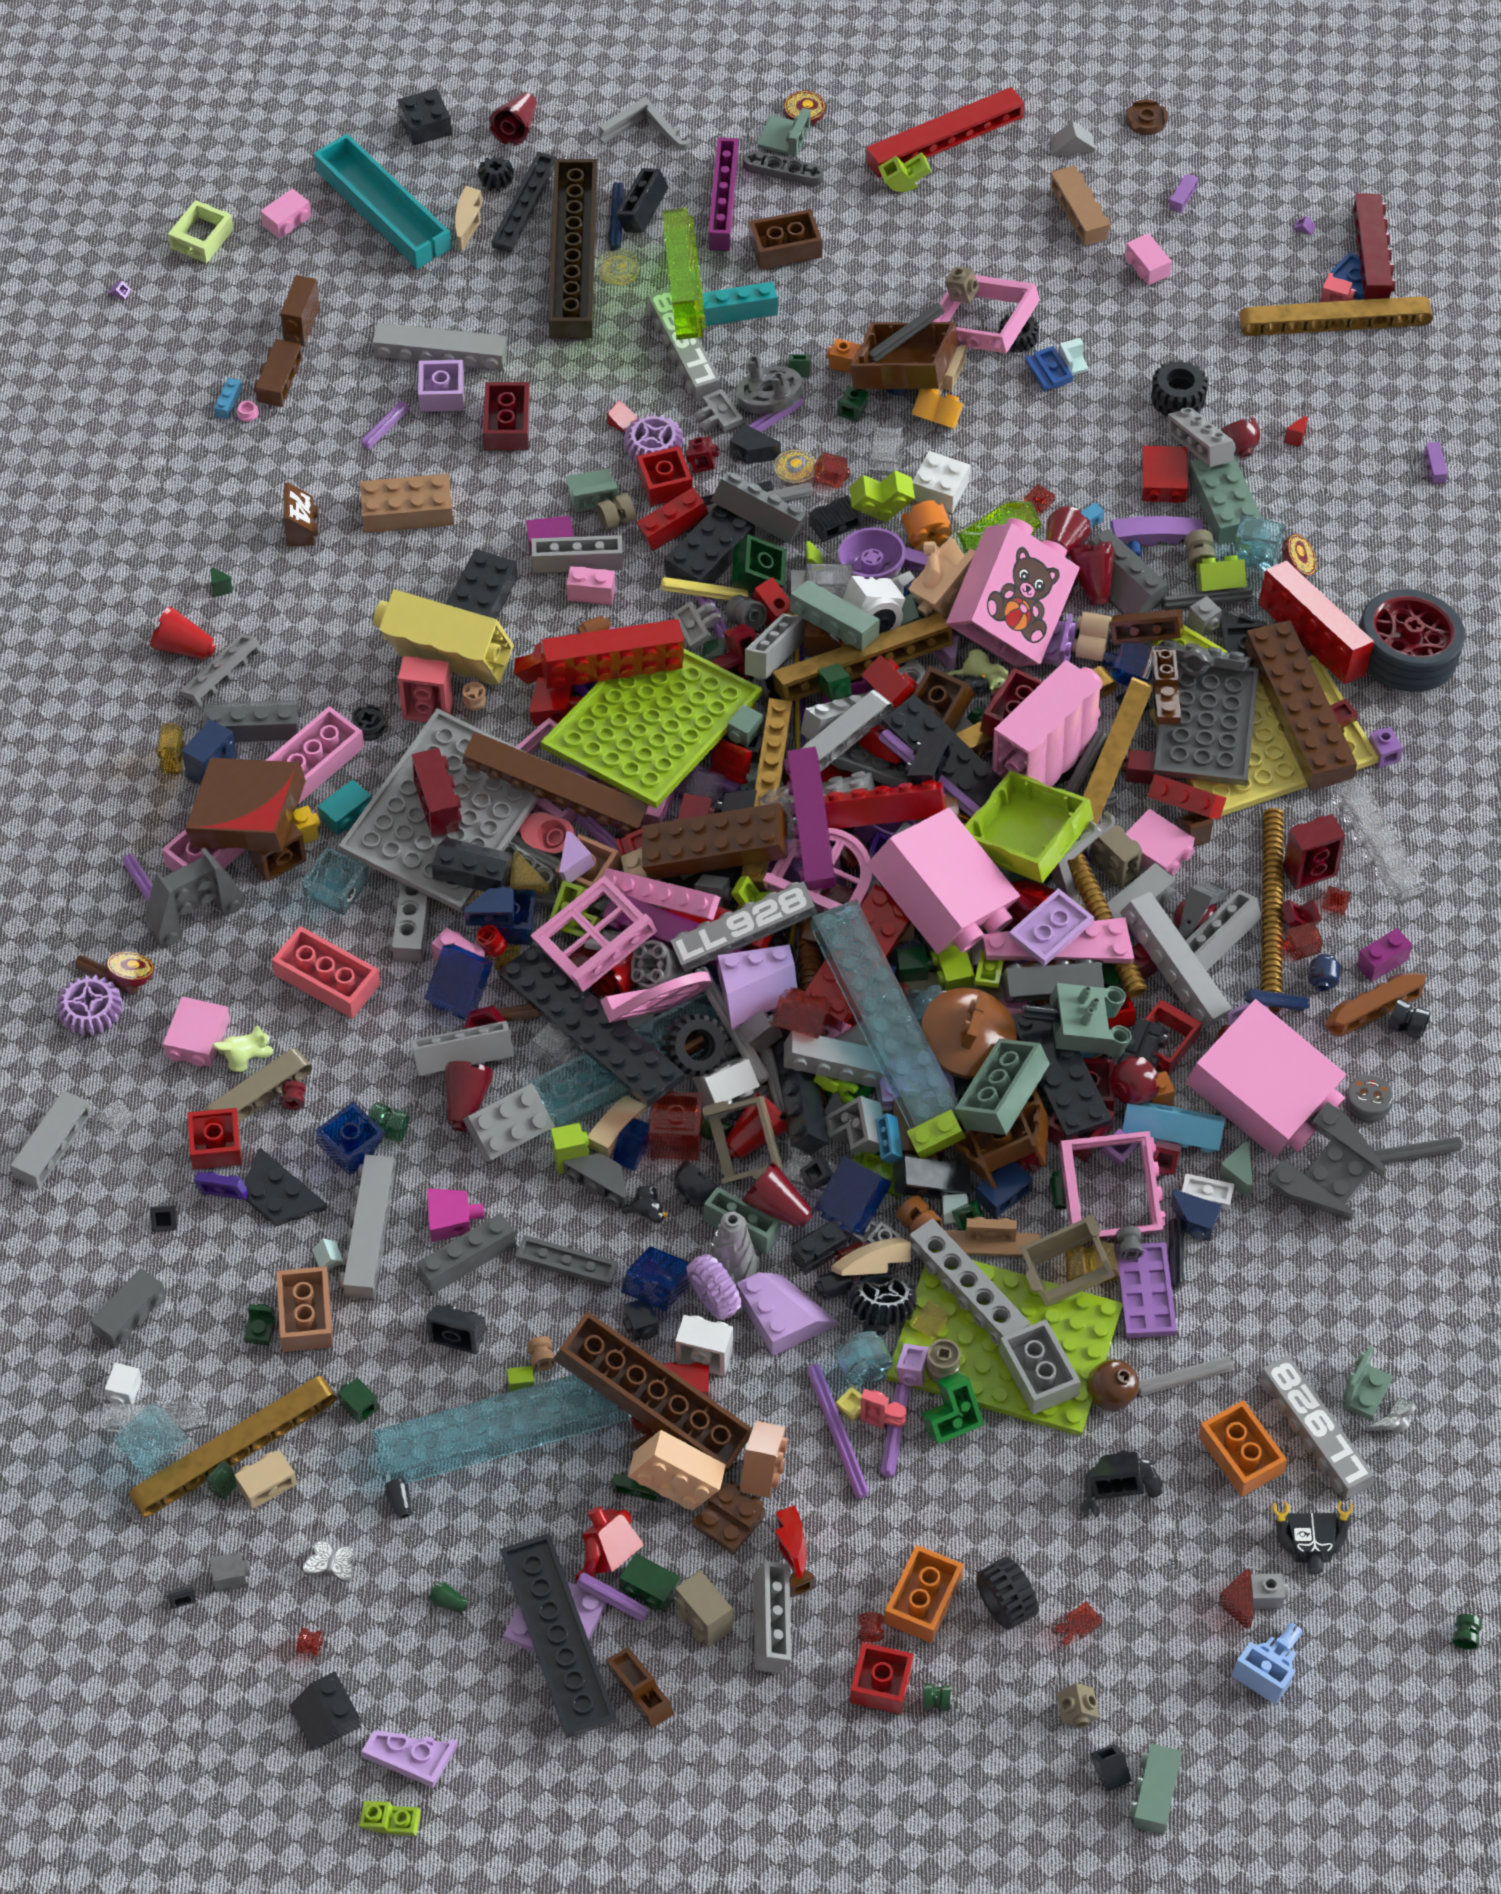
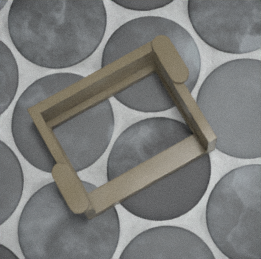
M764 1096L730 1105L726 1101H721L704 1106L702 1109L704 1117L709 1118L724 1178L721 1179L722 1184L752 1176L754 1179H758L768 1167L765 1166L735 1174L720 1115L757 1105L771 1161L777 1164L780 1169L783 1168Z
M1088 1215L1083 1220L1020 1247L1029 1268L1026 1272V1277L1033 1292L1040 1294L1046 1307L1115 1277L1098 1237L1101 1231L1094 1215ZM1093 1240L1104 1266L1046 1291L1036 1265Z

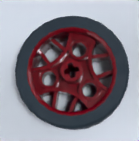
M1391 590L1374 597L1365 606L1358 626L1374 641L1366 673L1378 682L1402 691H1428L1446 683L1455 672L1465 642V628L1455 610L1443 600L1417 590Z

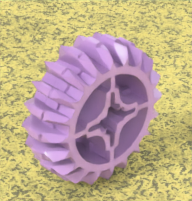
M654 413L651 417L645 414L643 419L637 417L636 422L631 421L625 431L624 444L626 453L637 464V456L677 446H680L682 451L684 438L677 422H673L671 417L665 419L664 414L657 417Z
M95 974L92 979H89L87 975H85L83 980L76 977L74 984L68 982L67 988H61V995L57 998L58 1004L56 1009L57 1013H59V1020L63 1022L66 1029L71 1028L74 1034L80 1031L82 1036L86 1032H90V1035L94 1036L95 1031L103 1034V1028L111 1029V1022H118V1015H121L123 1003L122 998H120V991L115 988L113 982L108 983L105 977L99 980V977Z
M710 1254L698 1256L687 1266V1276L701 1304L705 1306L707 1311H710L712 1316L719 1320L733 1316L741 1308V1298L739 1297L736 1285L732 1281V1277L723 1268L722 1263H719Z

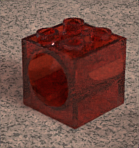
M670 1091L652 1104L649 1128L650 1158L699 1161L701 1146L700 1130L703 1123L702 1093Z

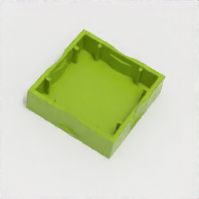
M1010 770L994 789L984 806L977 810L967 822L965 828L996 866L1043 883L1094 817L1090 799L1063 789L1047 786L1036 779Z

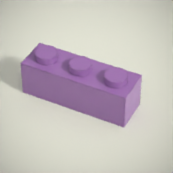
M1186 173L1184 178H1181L1179 186H1176L1174 194L1169 198V209L1182 213L1198 186V177Z
M1440 442L1426 443L1425 449H1423V456L1426 457V468L1429 469L1428 477L1431 478L1432 484L1446 483L1448 473Z
M905 547L906 554L902 567L922 572L928 563V556L930 555H925L922 551Z

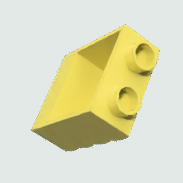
M395 589L392 591L389 602L381 600L375 610L374 627L379 628L384 640H387L402 658L407 656L449 662L450 671L457 675L475 677L479 681L491 685L501 684L514 644L497 619Z

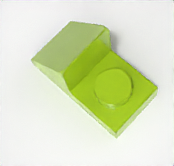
M981 950L975 978L976 988L1000 991L1004 960H986L985 951Z

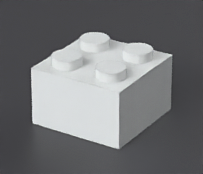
M929 451L913 479L914 501L921 503L933 500L939 505L941 502L946 512L953 513L969 483L970 464Z
M734 1058L723 1063L719 1068H714V1072L693 1077L703 1104L707 1105L721 1101L731 1104L732 1098L738 1096L740 1098L747 1097L754 1093L753 1089L760 1086L750 1060L744 1058Z
M684 1315L675 1340L676 1363L690 1364L699 1362L709 1364V1373L725 1377L733 1353V1327L720 1321H707L696 1315Z

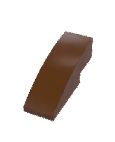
M629 1647L606 1659V1663L615 1678L651 1728L674 1715L670 1701L656 1685L655 1678Z

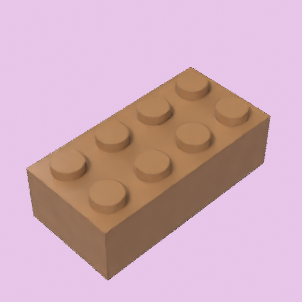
M449 473L360 481L364 533L454 525Z

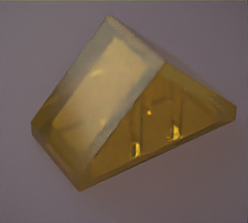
M518 851L513 853L510 886L513 888L514 894H549L551 890L543 877Z

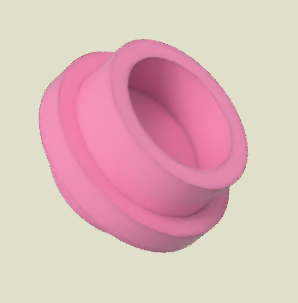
M243 401L239 404L236 413L240 420L249 422L258 417L259 410L252 401Z

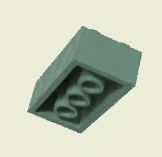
M1235 456L1232 462L1209 467L1200 459L1190 461L1188 479L1217 544L1221 545L1259 536L1263 518Z
M998 1039L955 1108L965 1130L1007 1135L1050 1065L1040 1043Z

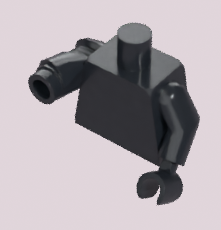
M1120 1450L1117 1454L1102 1456L1097 1465L1088 1471L1085 1476L1084 1497L1087 1500L1081 1504L1082 1512L1088 1518V1512L1092 1509L1094 1516L1098 1517L1100 1509L1094 1502V1499L1144 1494V1486L1148 1497L1160 1496L1163 1493V1482L1153 1467L1155 1462L1147 1458H1139L1137 1452H1129L1127 1450Z

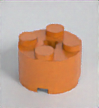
M933 500L924 501L912 506V511L909 514L905 512L902 515L901 521L909 543L917 551H923L924 542L934 541L936 545L942 546L952 533V526L941 502L939 505Z

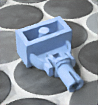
M1293 1623L1287 1625L1285 1631L1276 1639L1272 1647L1271 1645L1275 1639L1273 1637H1270L1266 1643L1259 1645L1250 1642L1237 1659L1231 1674L1233 1678L1275 1705L1288 1689L1295 1674V1670L1292 1669V1661L1296 1656V1652L1294 1650L1290 1654L1289 1652L1303 1632L1300 1627H1297L1293 1632L1295 1627Z

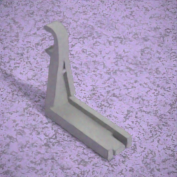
M646 97L599 125L598 140L603 144L646 118L647 123L664 135L678 149L684 150L691 145V138L681 141L677 137L679 136L680 127L673 128Z
M1107 810L1104 814L1106 815V820L1100 825L1090 821L1089 828L1084 830L1051 872L1056 889L1059 888L1078 904H1080L1067 861L1068 859L1071 861L1094 840L1113 828L1115 817Z

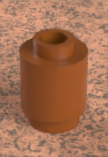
M601 615L581 622V625L577 626V632L580 634L607 630L612 626L609 619H605Z

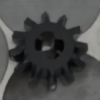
M493 156L492 159L485 158L484 162H480L478 178L483 187H488L489 191L493 188L499 191L501 187L507 189V185L512 184L514 168L510 160H504L503 156L499 158Z

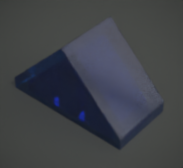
M633 1118L619 1132L613 1160L627 1169L636 1171L656 1127Z

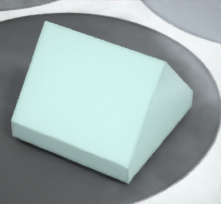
M323 1238L312 1249L318 1267L327 1266V1269L343 1264L336 1241Z

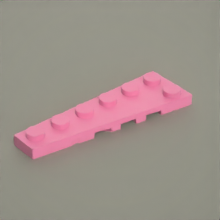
M1126 917L1094 921L1053 959H1055V962L1065 960H1102L1103 963H1133L1134 955ZM1010 931L984 934L982 938L986 960L1037 961L1009 938Z

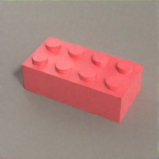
M301 926L298 927L272 959L275 976L352 1019L381 985L379 969Z

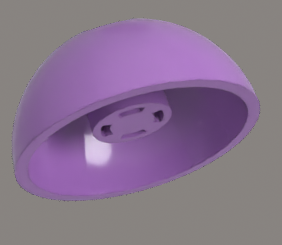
M883 528L857 530L842 541L838 550L841 567L850 578L851 576H862L865 579L873 577L875 580L878 578L892 580L901 570L906 554L902 539L892 531Z

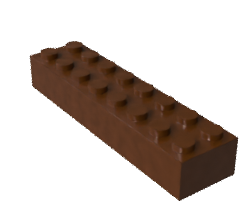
M1291 620L1247 630L1245 649L1248 656L1251 657L1253 667L1259 668L1258 678L1310 791L1354 780L1357 762Z
M586 1311L552 1359L653 1432L658 1433L662 1430L725 1464L724 1474L729 1470L750 1438L753 1428L588 1311Z

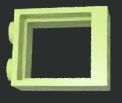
M195 200L168 233L170 249L207 264L234 230L232 215ZM198 218L217 225L205 241L186 234Z

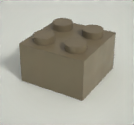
M701 1570L675 1588V1613L683 1624L687 1622L692 1628V1635L699 1643L703 1641L709 1648L733 1631V1608Z

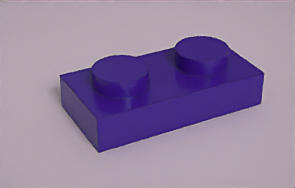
M197 1172L194 1178L202 1194L246 1200L249 1193L242 1179L235 1175L223 1176L214 1172Z

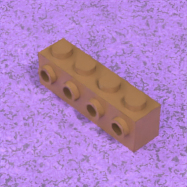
M1075 165L1051 172L1050 187L1084 246L1108 239L1109 229H1111L1110 220L1102 213L1101 205L1095 201L1092 189L1085 184L1083 174L1078 172Z

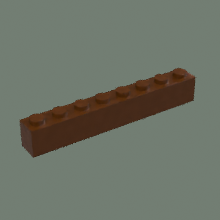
M474 731L463 755L462 763L472 771L477 772L480 770L487 773V776L493 780H504L511 787L518 790L523 788L540 799L547 798L558 807H568L582 817L590 816L595 818L599 824L614 826L625 835L639 830L648 809V804L639 799Z

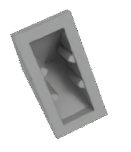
M1073 121L1050 138L1054 156L1095 152L1092 133Z

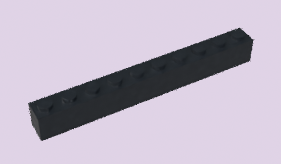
M773 936L767 948L790 945L799 1000L795 1003L800 1005L802 993L793 945ZM787 1005L774 1012L768 1011L767 1013L768 1015H775L781 1024L779 1029L783 1035L782 1038L773 1044L790 1144L812 1155L829 1144L819 1087L814 1082L816 1074L784 1067V1042L792 1029L809 1033L806 1016L791 1005Z

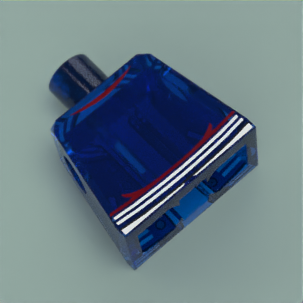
M1123 642L1118 654L1104 652L1102 665L1114 667L1112 677L1117 683L1127 687L1132 677L1150 683L1153 674L1152 652L1156 650V645Z

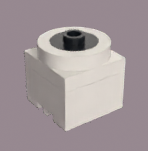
M851 576L843 599L880 619L879 634L900 627L903 620L901 609L905 602V597L893 581L888 578H878L875 580L873 577L865 579L862 576Z

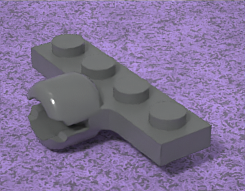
M1171 639L1164 640L1156 646V650H1176V658L1183 660L1181 666L1191 676L1203 675L1212 666L1243 672L1250 666L1251 657H1246L1241 652L1224 653L1219 648L1211 647L1205 649L1193 643L1181 645L1178 644V641Z

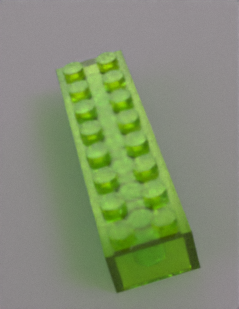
M687 207L662 210L676 340L703 337L702 329L706 328L693 215L688 216Z

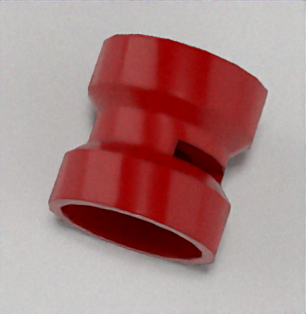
M485 925L478 930L476 941L489 957H498L505 952L507 942L494 925Z

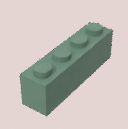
M809 580L790 594V611L861 651L879 637L880 619Z

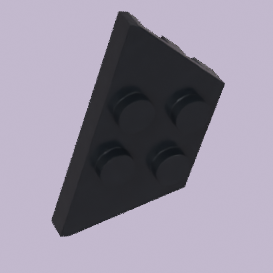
M1220 608L1222 610L1220 626L1224 650L1228 651V653L1241 652L1244 653V656L1249 657L1245 649L1247 630L1267 626V622L1258 619L1254 620L1243 614H1240L1238 617L1226 613L1227 609Z
M262 1148L257 1150L244 1182L249 1191L245 1201L275 1227L286 1224L290 1220L304 1218L307 1213L316 1210L323 1212L327 1209V1203Z

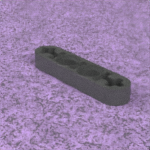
M750 151L744 155V168L749 172L816 186L823 182L824 170L819 165L757 151ZM777 164L779 167L772 169L768 165ZM791 168H796L799 170V172L791 173L788 170Z

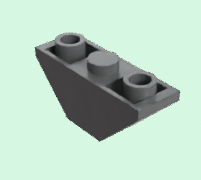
M602 1153L586 1155L563 1162L564 1175L569 1181L581 1184L593 1195L598 1194L613 1207L623 1208L628 1206L622 1167L619 1163Z

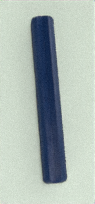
M614 182L612 185L609 245L612 251L620 250L622 225L616 212L624 200V184L622 182Z
M1249 989V991L1244 992L1245 1002L1250 1004L1256 999L1265 1006L1301 1011L1310 1007L1309 999L1304 996Z

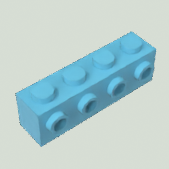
M1151 1102L1143 1105L1127 1103L1122 1131L1125 1133L1150 1131V1138L1153 1137L1154 1142H1157L1158 1139L1171 1141L1182 1145L1183 1148H1189L1191 1145L1200 1147L1201 1151L1213 1153L1214 1150H1220L1226 1117Z

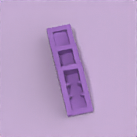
M1146 516L1115 519L1110 522L1112 533L1122 542L1137 541L1140 545L1152 547L1158 541L1178 545L1181 539H1185L1186 535L1190 532L1204 530L1202 519L1186 517Z

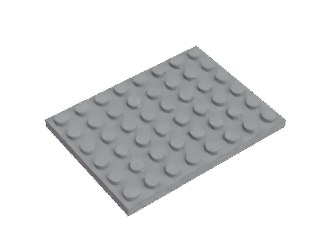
M437 708L338 847L340 852L462 912L476 892V889L433 879L432 862L438 845L447 837L504 851L540 798L533 796L530 791L523 788L521 790L515 789L504 780H493L487 776V773L480 770L476 772L468 769L462 761L474 731L516 749L519 748ZM439 748L441 755L447 758L449 765L448 775H452L454 779L455 795L458 794L460 798L462 821H459V831L431 838L413 781L411 754Z

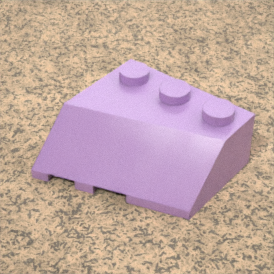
M790 945L718 955V976L731 1031L739 1028L740 1024L746 1022L761 1009L765 1012H774L799 1000L795 966Z
M759 1272L737 1282L741 1305L772 1356L839 1325L835 1318L782 1274Z

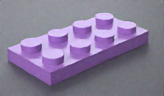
M1166 1242L1143 1243L1144 1254L1135 1260L1121 1259L1118 1254V1247L1120 1245H1116L1115 1250L1126 1338L1176 1336L1177 1327Z

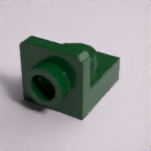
M249 1304V1318L244 1341L245 1343L270 1346L276 1320L274 1308L266 1304Z

